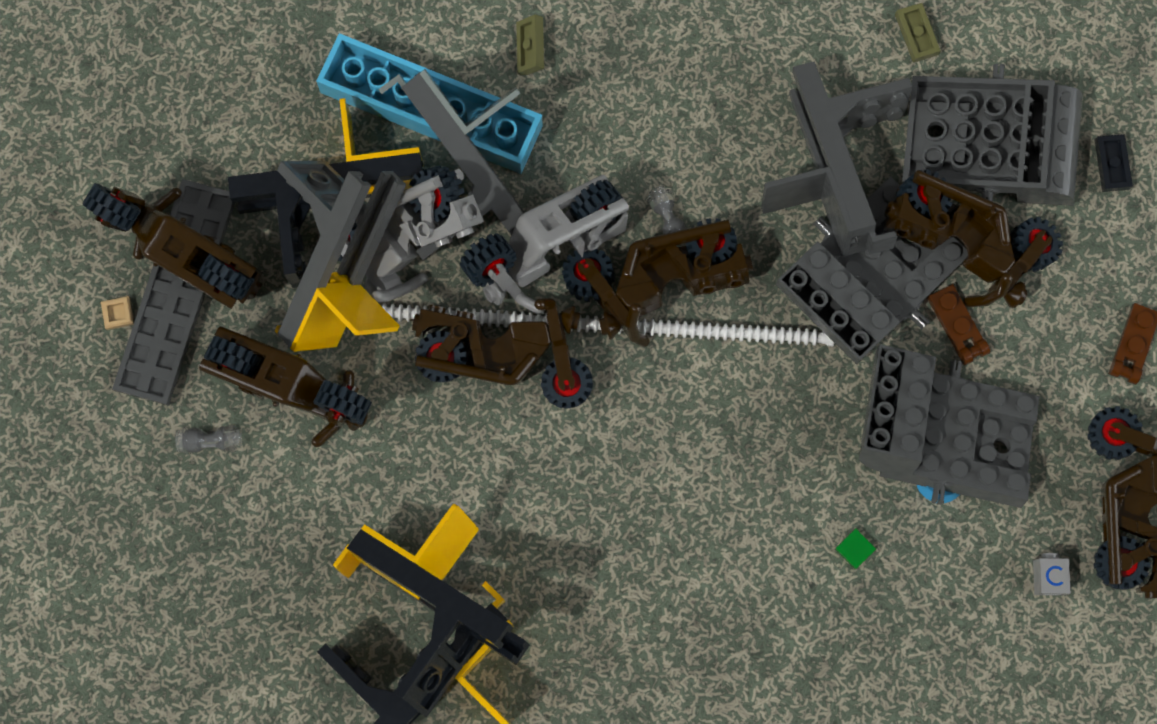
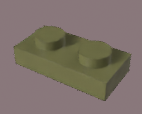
M919 3L897 10L895 17L913 63L939 55L941 50L923 4Z
M535 14L516 22L517 73L521 75H529L544 69L543 17Z

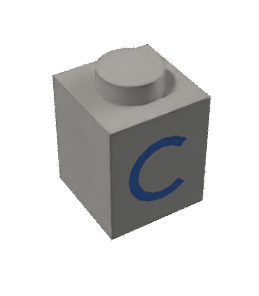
M1043 553L1041 558L1033 560L1034 595L1063 596L1071 594L1069 559L1059 558L1058 553Z

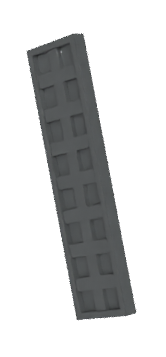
M182 179L179 187L182 195L174 202L170 215L177 220L185 217L186 221L184 224L202 235L205 234L217 238L215 243L220 245L223 242L235 202L232 203L229 191ZM153 265L112 390L169 406L205 293L159 265L157 267Z

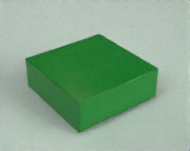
M855 528L835 550L854 569H857L876 548Z

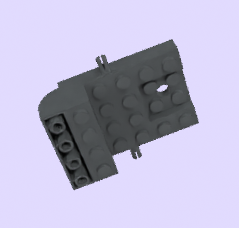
M998 63L993 65L992 78L913 76L902 182L917 170L924 172L928 169L931 170V174L934 172L939 173V179L944 177L947 180L946 182L967 191H976L982 194L983 198L992 202L993 194L1017 193V202L1074 206L1083 93L1079 89L1055 84V80L1004 79L1005 65L1000 64L998 74ZM934 125H939L944 129V132L939 137H931L928 134V130Z
M891 176L867 198L876 222V236L889 233V231L883 229L886 220L884 213L889 202L898 198L896 192L899 184ZM821 216L813 225L825 235L823 241L815 243L777 280L775 285L857 365L901 322L910 318L921 330L930 322L918 311L921 303L963 263L968 253L967 249L953 236L933 250L924 248L918 243L905 244L901 237L897 236L893 249L870 255L868 250L842 257L831 225Z
M880 344L874 358L859 454L860 462L868 468L879 471L880 477L932 487L931 502L933 504L936 502L937 505L944 504L945 491L1022 508L1028 501L1031 473H1028L1033 426L1037 422L1040 396L965 380L960 377L962 362L958 361L956 364L957 360L950 361L949 375L934 373L935 356ZM994 442L1005 444L1007 453L996 451Z

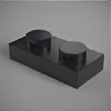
M1125 134L1097 136L1094 142L1102 192L1130 190L1133 187Z

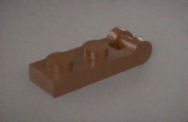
M953 284L927 297L964 366L973 362V358L979 355L984 357L990 354L988 343L982 338ZM971 339L974 346L970 348L965 347L963 342Z
M1137 303L1132 304L1108 373L1109 375L1116 378L1122 376L1127 378V382L1134 385L1139 382L1143 371L1142 368L1157 327V311ZM1124 359L1133 362L1131 368L1124 366Z

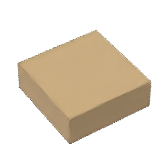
M129 296L101 302L106 330L134 325Z

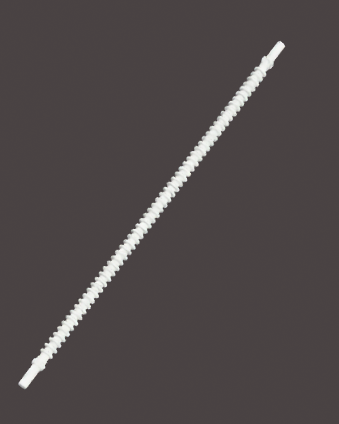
M384 303L382 306L393 319L398 318L399 322L404 318L407 322H410V319H414L415 314H420L421 310L418 305L415 308H411V305L403 308L402 304L399 307H395L394 304H391V307H387L386 303ZM448 307L445 314L456 316L457 310L460 311V309L456 308V311H453L451 307ZM465 308L463 311L474 314L473 320L480 321L481 326L484 323H487L488 327H491V324H496V327L503 324L507 328L512 322L543 321L548 324L547 313L545 316H541L538 314L533 315L532 312H529V315H525L524 311L519 315L516 311H513V314H509L507 310L503 314L500 313V310L492 313L491 309L487 313L483 309L480 312H476V309H472V312H469ZM580 315L577 332H580L581 329H585L586 333L590 329L594 333L597 330H601L598 317L594 316V319H590L589 315L586 318H582ZM645 318L642 322H637L639 332L643 335L650 333V336L657 333L659 337L662 334H666L667 337H670V334H674L675 338L678 335H682L683 338H686V335H690L691 339L694 336H699V339L707 336L708 340L711 337H715V340L723 337V340L726 341L729 337L732 341L735 338H739L740 342L746 338L748 342H751V339H755L757 343L762 339L764 343L771 340L773 344L776 340H779L780 344H783L784 341H788V344L795 341L797 345L800 342H804L805 345H808V342H812L813 346L816 343H822L833 347L835 344L823 331L817 332V329H813V332H810L808 328L805 331H801L800 328L794 331L792 327L789 330H785L784 327L777 330L776 326H773L772 329H768V326L761 329L759 325L756 328H752V325L744 328L743 324L740 327H736L735 324H732V327H728L727 323L724 326H720L719 323L712 326L710 322L707 325H703V322L695 325L694 321L689 325L687 321L679 324L678 320L672 324L670 320L667 323H663L661 319L656 323L654 319H651V322H647Z

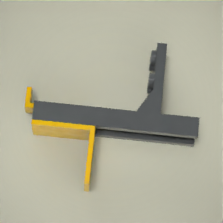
M281 161L277 171L286 179L290 186L294 187L303 196V200L310 204L320 238L282 325H277L275 328L277 335L293 352L337 347L346 326L354 335L398 331L400 325L361 286V283L406 184L393 171H382L367 203L365 198L371 184L361 180L363 174L360 171H348L344 180L326 161ZM356 221L357 228L352 236V239L348 245V248L344 254L337 272H333L335 265L340 257V254L344 248V245L348 239V236L352 230V227Z

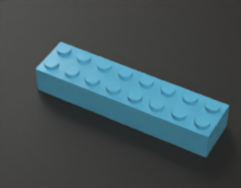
M340 33L316 80L320 93L337 100L345 98L347 104L438 141L440 139L413 105L398 82L383 94L378 89L398 74H401L404 80L408 82L419 72L426 69L465 123L500 99L497 96ZM509 102L467 133V135L487 161L522 174L543 127L542 114Z

